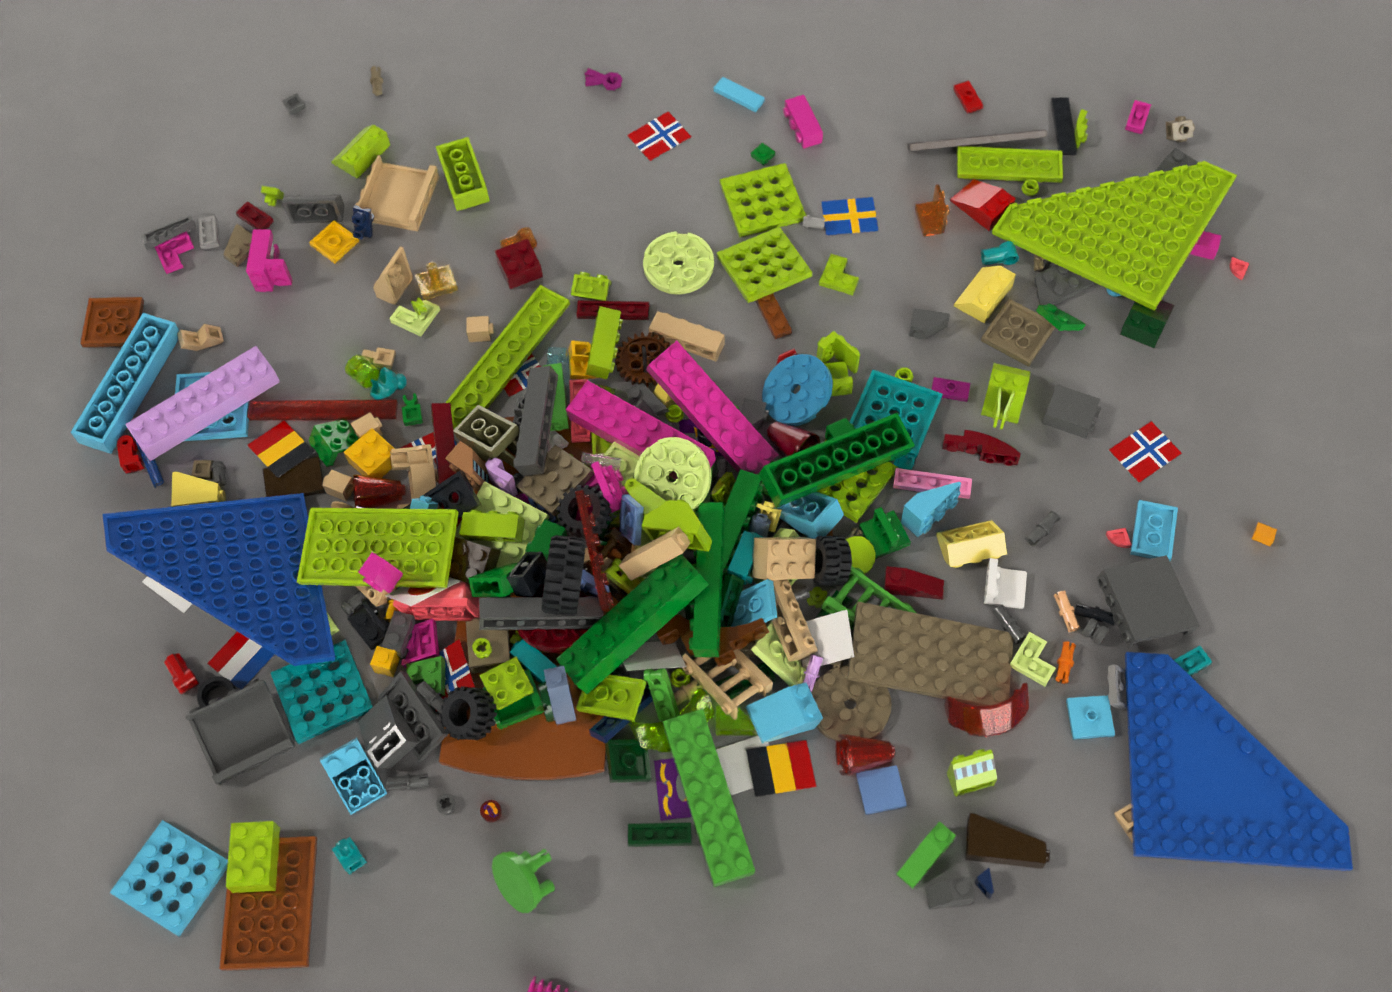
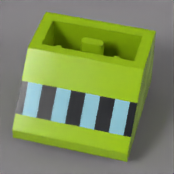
M980 749L973 752V755L966 757L965 755H959L953 758L949 765L947 776L955 797L995 785L997 774L992 750L985 751Z

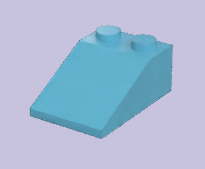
M818 492L778 507V509L782 510L780 519L805 536L813 539L817 536H826L844 516L837 499Z
M806 682L787 687L746 706V710L762 744L815 729L823 719Z

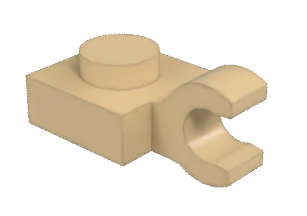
M377 347L376 352L363 350V362H373L374 367L392 369L396 356L395 350Z

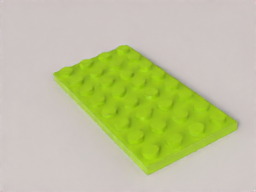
M310 508L297 583L300 585L370 586L362 581L364 576L358 572L373 552L403 573L395 587L447 588L459 512L456 509Z

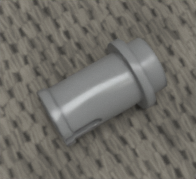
M804 216L803 227H806V229L808 227L824 229L825 218Z

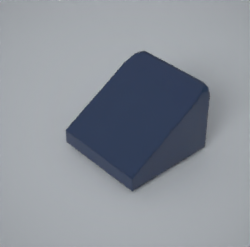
M987 868L976 878L975 884L989 899L994 893L990 869Z

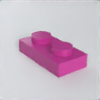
M1135 100L1125 130L1142 134L1151 104Z

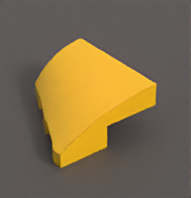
M571 341L568 349L570 379L598 378L586 375L591 348L589 342Z

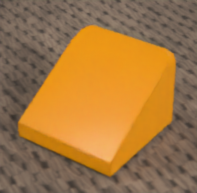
M1258 522L1251 539L1271 546L1277 529Z

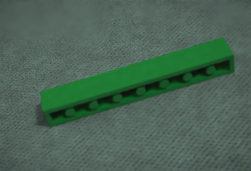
M708 502L699 504V510L695 511V515L710 536L712 544L709 552L694 550V558L697 557L696 563H693V567L709 584L695 597V600L691 601V612H694V619H690V631H693V638H689V649L693 650L694 657H719L725 510L723 502Z

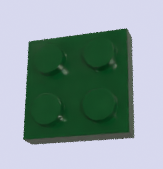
M647 739L609 740L605 743L610 783L649 782L652 779Z

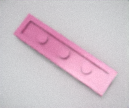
M896 468L893 488L923 492L960 482L961 493L958 498L970 499L972 479Z

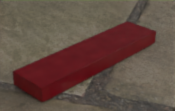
M578 300L577 319H596L599 307L601 306L621 311L620 319L649 320V302Z

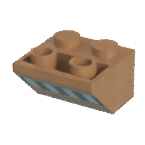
M459 441L445 459L450 463L449 468L455 473L464 471L471 486L476 491H479L484 481L489 483L485 462L473 449Z

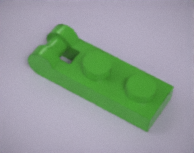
M665 668L657 669V671L645 669L644 679L648 682L658 719L668 720L680 716L667 670Z

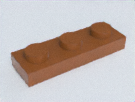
M773 293L755 300L775 339L792 334V329Z

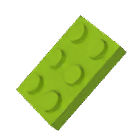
M608 675L590 693L581 692L576 709L583 713L635 721L646 682L642 679Z

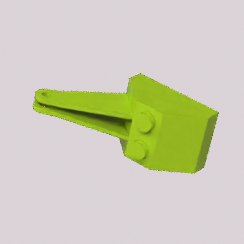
M996 363L993 364L981 415L993 418V428H996L998 419L1002 420L1000 425L1002 430L1006 421L1018 424L1028 387L1030 371Z
M634 478L628 479L625 482V489L630 496L644 507L643 514L645 517L642 528L651 541L679 527L691 542L687 549L709 552L712 540L688 502L681 499L666 501Z

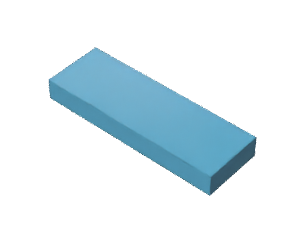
M722 77L714 86V92L754 112H757L765 102V97L725 77Z

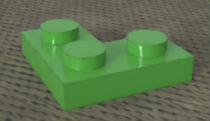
M438 656L406 664V672L414 684L425 681L436 693L441 694L440 697L445 696L444 657Z

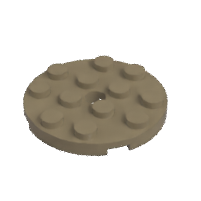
M848 665L840 666V668L835 667L825 672L816 681L812 690L813 698L823 717L816 727L828 739L831 738L844 745H859L871 741L884 730L890 717L891 697L888 688L847 680ZM847 700H851L856 703V707L848 709L844 703Z

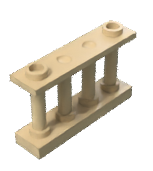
M740 649L734 650L737 658L733 659L732 662L719 667L717 665L707 673L699 666L712 657H697L692 660L685 653L683 660L686 667H682L687 675H691L721 706L722 711L726 715H730L734 720L738 716L739 704L756 693H761L764 697L772 694L773 682ZM730 666L735 667L739 671L738 674L720 686H717L712 681L714 677ZM743 679L748 680L753 685L732 700L724 693Z

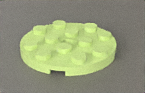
M678 232L663 234L653 240L644 253L643 270L647 280L655 288L665 293L687 294L696 291L707 283L713 273L714 256L710 246L701 237L692 233L678 234ZM675 261H682L683 263H682V266H681V265H676V264L674 265V262H675Z
M678 437L663 438L647 447L638 459L634 479L664 500H685L692 510L696 509L706 498L712 477L711 467L705 453L693 442ZM674 471L678 479L670 482L669 474Z

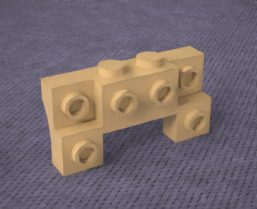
M431 444L391 449L392 471L408 469L411 500L419 498L436 487L435 480L438 479V472L433 465ZM409 504L398 505L397 509H403Z

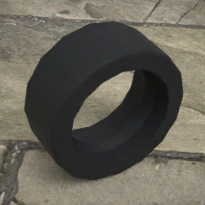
M223 676L209 678L198 689V704L201 708L208 706L207 696L216 687L224 686L229 692L236 689V687L229 679Z

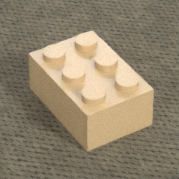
M806 537L754 538L752 578L763 580L815 578L816 539Z

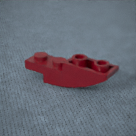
M964 430L963 436L945 434L942 449L950 452L960 451L968 454H980L979 461H985L990 464L1002 463L1007 466L1018 465L1021 455L1020 452L1007 443L990 435L971 430Z

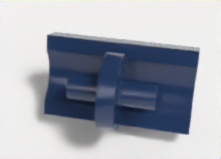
M357 205L353 207L354 238L362 240L364 237L371 238L373 236L372 222L374 221V214L371 213V209H363Z

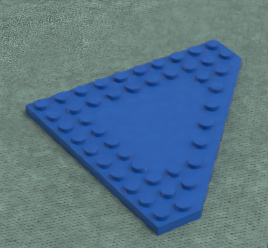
M304 493L102 514L107 552L293 666L335 660L322 585H300L297 583L308 523Z
M1125 653L1131 814L1134 825L1132 828L1133 856L1351 871L1353 869L1349 827L1168 654Z

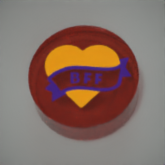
M488 800L481 805L480 814L485 821L495 822L501 817L502 809L497 801Z

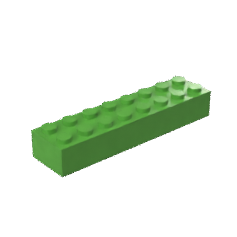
M703 709L663 721V728L713 886L716 887L755 874L750 852Z

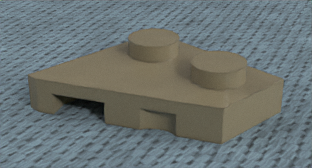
M239 224L235 225L223 254L225 259L236 267L248 258L252 234Z

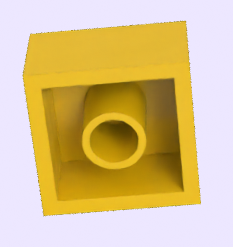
M371 428L345 450L344 454L348 463L374 485L392 469L390 451L395 448Z

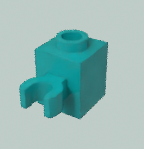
M351 837L341 839L332 848V851L348 874H351L367 863Z

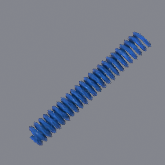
M135 440L152 484L157 488L156 486L162 485L164 480L155 459L150 461Z

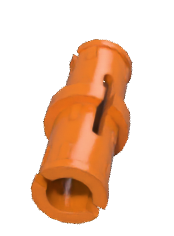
M1068 641L1063 642L1061 657L1057 661L1059 667L1055 680L1060 682V679H1062V684L1069 682L1070 669L1074 665L1072 659L1076 645L1071 643V646H1069L1070 642Z

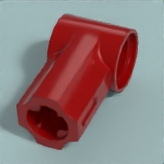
M179 653L166 657L164 664L173 677L172 682L181 695L199 684L196 676L188 668Z

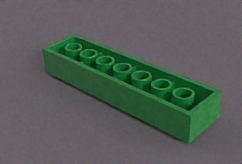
M895 413L767 464L762 468L759 476L775 507L778 508L907 455L915 445L898 413Z
M741 469L724 508L722 586L743 532H748L752 516L757 515L758 509H756V504L762 503L764 498V484H762L760 476ZM691 602L685 606L687 620L694 619V612H691Z
M680 554L654 570L556 660L561 666L565 667L566 673L575 685L588 694L709 584L689 561Z

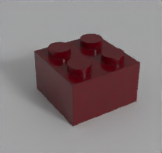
M528 238L495 250L497 263L509 289L543 277L541 265Z

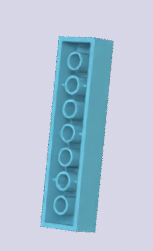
M146 313L141 315L70 432L79 444L109 454L113 452L118 439L127 428L125 424L133 418L179 340L177 335L179 329L174 322Z

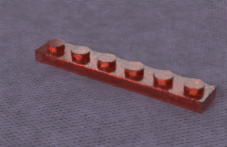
M584 490L575 491L600 608L603 612L611 610L610 605L613 604L611 592L607 593L606 589L609 580L607 573L602 571L601 565H605L603 554L599 553L597 548L600 545L598 533L594 534L593 526L596 525L594 514L589 512V506H592L589 494H585Z

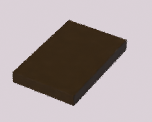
M319 457L303 460L278 478L269 468L263 469L266 497L304 493V496L325 492L322 486L323 476Z

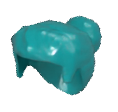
M383 367L378 380L371 379L373 385L370 390V396L375 400H383L390 397L397 389L402 390L406 387L407 379L403 374H395L392 370Z

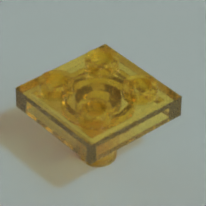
M429 262L426 264L427 271L415 274L423 300L433 299L458 290L449 264L438 267L436 262Z

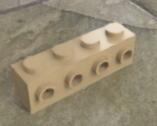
M788 579L771 580L774 584L777 618L773 619L772 623L788 661L804 660L818 651L815 641L811 636L807 622L803 617Z

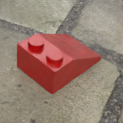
M973 179L955 194L950 201L986 230L990 231L995 227L1007 207L1015 203L1016 198L1003 188Z

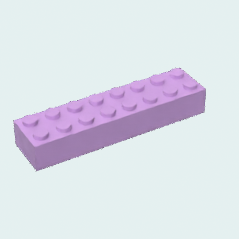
M254 346L125 425L145 455L152 461L275 386L280 381L269 362L257 346Z

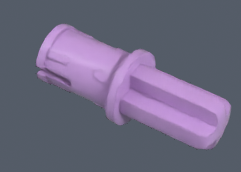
M814 654L810 655L808 667L804 671L806 676L803 682L807 683L811 693L816 678L820 677L818 674L823 657Z

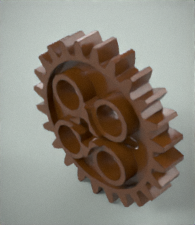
M641 332V337L634 334V339L627 337L628 343L622 341V347H618L615 359L617 372H620V377L625 376V382L631 380L632 385L638 382V384L645 383L646 387H649V383L652 382L656 386V380L648 372H644L642 347H646L648 366L670 347V343H665L664 337L658 339V334L651 337V332L647 336Z

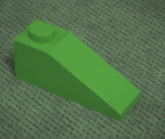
M939 821L896 875L913 889L953 843L956 835Z

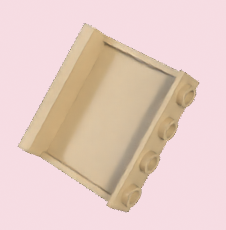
M378 155L376 161L372 164V171L366 178V185L361 190L360 200L356 205L363 209H371V213L374 214V221L372 223L418 231L439 179L437 166L430 165L428 171L383 163L381 156Z

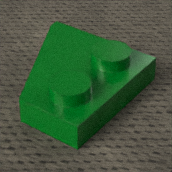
M1053 304L1038 305L1036 309L1037 313L1059 331L1083 330L1086 325L1084 322L1058 309Z

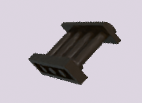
M613 528L603 536L607 540L606 546L593 562L590 560L585 561L583 569L609 586L611 595L620 602L627 596V593L598 569L613 548L621 553V561H623L626 555L631 553L632 543L616 528Z

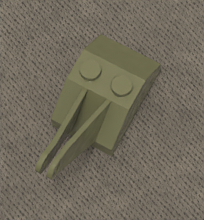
M477 405L453 430L455 436L473 449L482 460L487 462L489 458L498 457L514 467L515 457L504 449L507 447L516 455L517 442L514 439L520 433L518 426Z

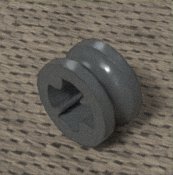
M443 794L438 797L436 807L439 813L449 815L455 810L456 804L453 796ZM449 800L451 806L449 808L446 806V809H443L441 803Z

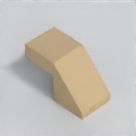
M203 324L198 332L180 330L177 333L180 347L188 350L199 351L224 342L220 327Z

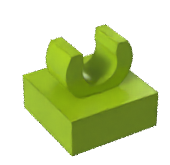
M262 185L261 193L265 195L264 202L268 203L269 206L275 207L277 199L283 200L284 193L280 189Z

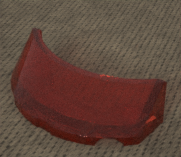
M1023 683L1020 689H1015L1013 696L1009 699L989 706L969 705L951 698V696L946 697L944 707L948 722L952 727H957L973 736L990 737L1008 732L1018 725L1029 710L1028 684Z

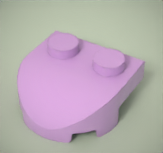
M489 458L485 466L493 486L512 496L518 495L514 478L511 474L505 472L502 461L497 458Z

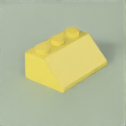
M1002 266L982 267L954 303V307L985 324L1013 287L1016 274Z
M992 520L936 533L944 560L950 567L958 568L966 563H980L988 558L998 559L1002 555L1007 554L1004 532Z

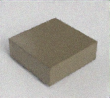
M194 460L191 476L212 480L213 471L210 470L213 460Z

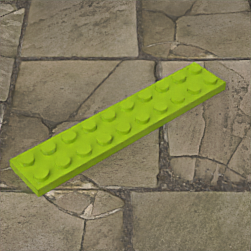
M539 285L445 402L451 403L453 430L477 405L486 409L489 408L570 305V300Z

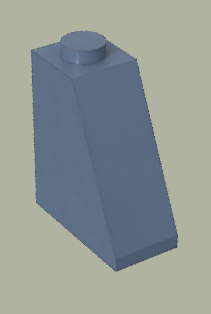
M559 666L544 670L556 725L577 721L565 667Z

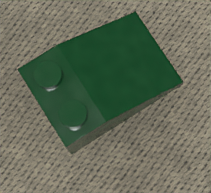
M1161 300L1154 311L1134 302L1120 335L1155 348L1175 305Z

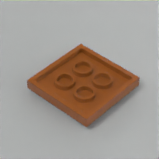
M89 298L80 342L82 347H122L142 315L143 298Z

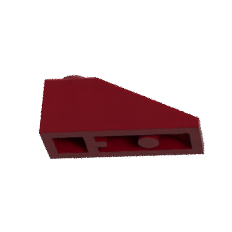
M887 566L884 589L892 595L943 600L944 580L908 568Z

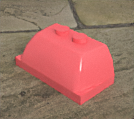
M458 582L413 606L394 600L393 606L402 613L413 615L415 620L471 621L472 619L479 618V598L481 597H472L470 585L466 582Z

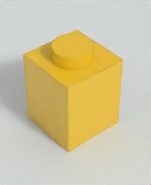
M376 646L370 665L375 673L394 677L400 658L396 650Z

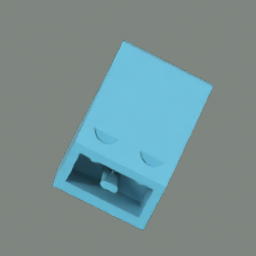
M956 482L917 493L904 505L901 523L917 537L922 533L926 534L932 528V524L935 521L939 522L948 509H953L957 505V499L961 493V483Z
M358 738L320 758L321 764L350 815L388 794Z

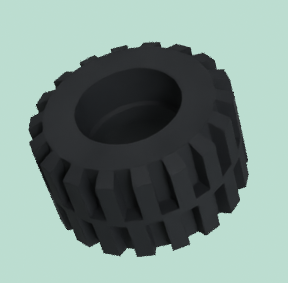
M577 485V489L572 487L569 489V493L565 492L563 494L564 499L559 500L561 506L557 507V511L560 513L557 516L561 521V525L571 534L583 539H588V536L594 538L596 533L599 535L603 533L602 529L608 527L607 521H611V517L608 514L612 513L609 507L610 504L597 489L591 488L589 485L584 487ZM592 503L593 510L591 515L585 520L577 521L576 514L578 509L584 504Z
M817 536L815 538L814 583L818 586L844 585L849 579L852 566V556L848 541L842 536Z
M454 688V691L448 693L449 697L444 698V705H441L442 714H440V719H443L441 724L443 727H446L445 732L453 738L465 740H480V738L486 737V733H490L492 731L491 726H494L496 723L494 717H497V713H495L497 707L496 704H493L494 698L489 696L490 693L488 691H484L481 688ZM470 706V717L467 720V710Z

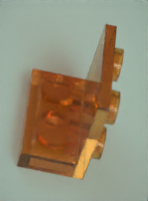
M937 184L935 185L932 202L915 204V211L923 237L944 233L945 226L948 225L947 215L950 214L949 206L945 204L944 191Z

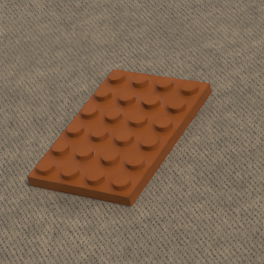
M316 836L279 838L276 891L232 893L227 889L220 970L309 967L317 852Z

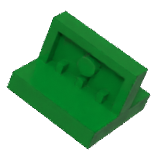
M882 507L874 510L873 519L859 524L863 537L869 540L874 547L875 559L911 545V541L894 510L884 513Z

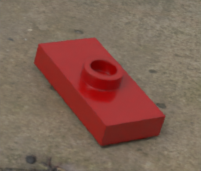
M970 81L954 85L953 90L967 114L983 109V104Z

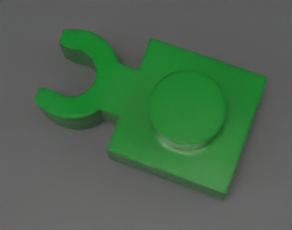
M413 393V399L410 401L407 400L406 395H403V401L406 405L402 407L404 426L423 423L421 405L417 404L418 398L416 394Z

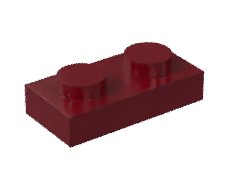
M248 201L235 212L238 218L256 230H266L274 223L271 216Z

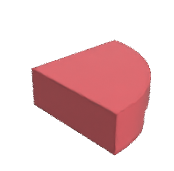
M1232 257L1230 261L1231 272L1238 279L1243 280L1250 263Z
M1126 528L1106 532V536L1112 544L1121 548L1131 547L1132 544Z

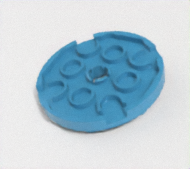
M798 354L784 359L773 368L765 380L762 399L763 402H766V410H769V415L775 421L790 426H799L810 422L817 417L816 414L823 407L825 408L830 400L833 389L832 375L828 367L815 356ZM799 385L801 387L800 390L794 394L793 391Z

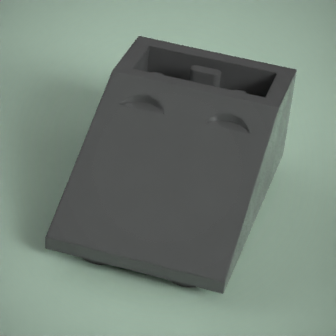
M385 695L358 721L366 751L377 768L391 769L419 743L388 695Z

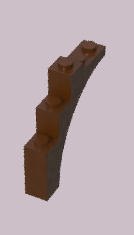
M677 613L656 632L663 645L672 644L681 637L687 651L692 656L694 655L693 650L689 649V638H693V631H690V620ZM763 618L739 626L720 627L719 657H713L718 667L727 665L737 658L734 650L742 649L748 643L760 640L770 633Z

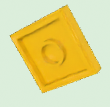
M333 220L309 243L311 247L335 264L360 241L353 237V233Z

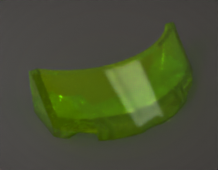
M698 688L690 702L679 713L681 716L703 709L708 723L709 719H713L715 711L709 695L702 688ZM631 720L628 723L642 748L659 752H671L663 728V721L657 723H637Z

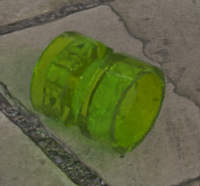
M360 354L353 356L345 366V373L356 380L363 388L371 387L373 385L371 379L377 381L379 378L380 370Z

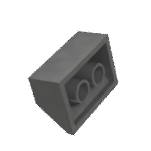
M341 195L288 196L282 200L291 224L326 223L333 220L343 222L344 203Z

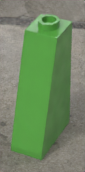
M562 363L543 365H551L558 374L550 431L569 429L568 414L566 412V385Z

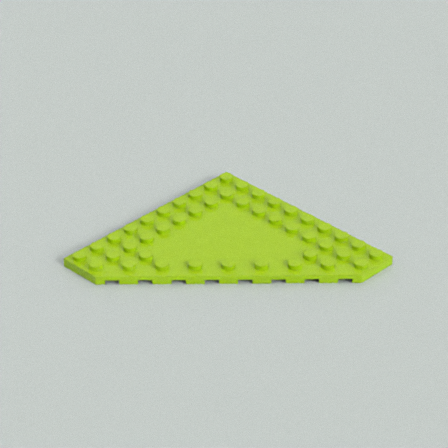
M1206 161L1197 162L1196 165L1174 167L1172 170L1165 172L1163 170L1156 171L1143 177L1125 178L1124 181L1116 183L1111 181L1094 188L1089 186L1076 189L1075 192L1067 194L1062 192L1053 194L1049 198L1027 200V203L1018 205L1013 203L1007 207L993 228L992 234L1003 240L1011 241L1020 248L1155 311L1233 185L1237 175Z

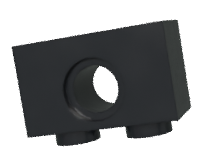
M526 552L507 576L516 596H533L545 581L547 561L542 552Z

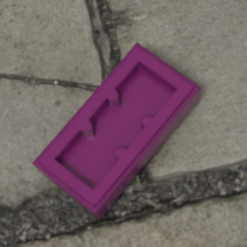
M933 377L931 390L942 393V398L967 402L970 383Z

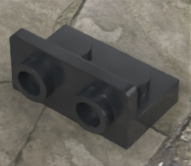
M365 601L362 603L364 608L348 618V620L370 650H373L383 642L389 625L384 619L380 620L377 617L379 612L374 605L369 606Z

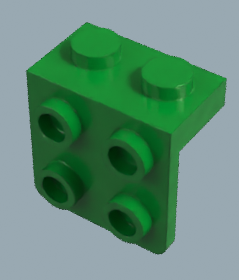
M346 419L314 425L308 441L318 454L320 460L323 461L326 467L334 465L338 453L347 450L359 438Z

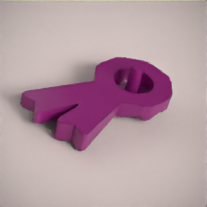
M590 68L584 73L586 76L585 86L602 84L606 90L615 91L622 85V77L619 73L609 72L604 75Z

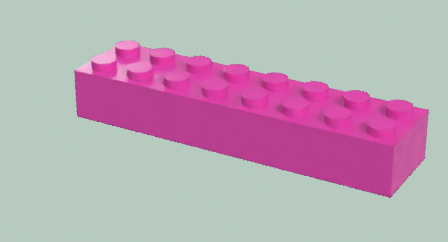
M675 341L647 366L646 370L738 473L741 469L758 474L765 465L778 456V453L678 341Z
M588 380L566 408L571 421L612 444L613 442L618 443L638 456H641L647 447H650L660 439L678 437L696 444L705 453L710 467L716 461L714 450ZM673 471L669 474L673 479H678L676 472Z

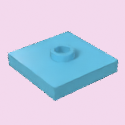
M1108 695L1066 699L1073 740L1115 736Z

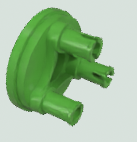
M542 849L532 857L527 851L520 855L508 851L498 854L493 859L492 871L498 889L505 900L521 913L531 912L541 902V898L555 891V886L550 879H546L543 883L538 884L534 874L539 867L551 861L550 853H547L546 849Z

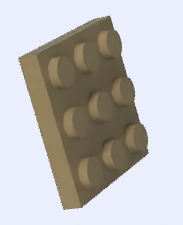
M1008 299L982 336L981 341L1029 367L1056 328L1041 315Z
M554 445L546 455L544 474L525 476L516 487L550 514L556 516L559 513L557 507L561 506L559 500L564 499L563 494L565 492L569 493V489L572 487L577 489V485L584 486L592 478L594 472L563 449Z

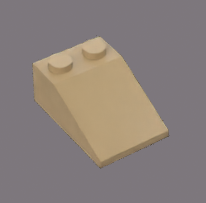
M399 247L373 287L377 298L396 305L413 280L403 247Z

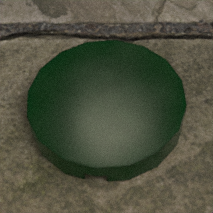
M546 681L539 682V691L546 721L548 723L553 722L555 718Z

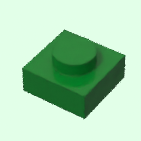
M763 142L751 152V157L763 166L775 156V151Z

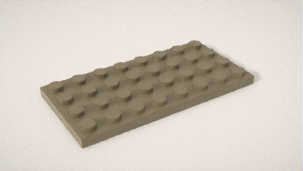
M857 602L852 633L854 657L851 655V658H849L847 680L1006 711L1009 704L1010 663L1012 661L1014 639L1006 631Z

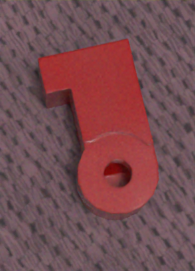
M129 435L120 437L117 441V449L121 468L126 474L144 469V463L137 454L138 447L134 439Z

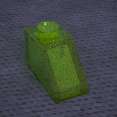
M716 705V736H757L751 719L741 709L738 708V716L734 720L730 715H726L722 711L720 705Z

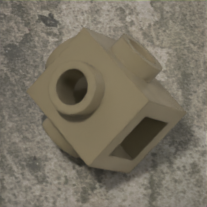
M1178 116L1173 121L1165 122L1166 138L1168 140L1185 142L1187 138L1193 137L1195 126L1192 119H1187L1186 116Z

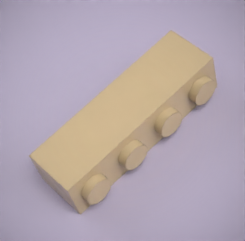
M657 311L649 327L651 337L658 334V339L664 337L665 343L669 342L670 345L678 341L686 351L713 361H717L725 345V335L721 332L707 329L699 324L690 323L685 319L673 317L668 313Z

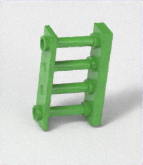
M852 566L849 580L835 598L828 596L821 606L829 614L847 610L850 629L853 630L856 604L852 609L848 610L842 605V601L857 583L866 589L857 602L866 603L873 594L882 601L879 606H889L893 609L916 613L910 604L901 602L866 577L862 570Z

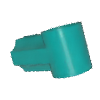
M1011 241L1004 242L999 247L981 250V261L984 265L1002 262L1005 265H1012L1019 260L1016 247Z

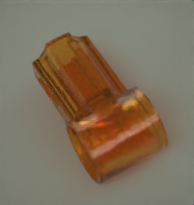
M529 227L521 228L516 235L499 241L501 248L528 238L533 249L537 246V241Z

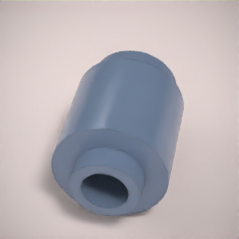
M763 513L753 515L748 532H755L766 538L771 520Z

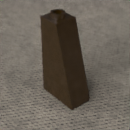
M969 813L967 818L965 860L1043 869L1046 862L1049 863L1050 850L1046 849L1047 842L975 813Z

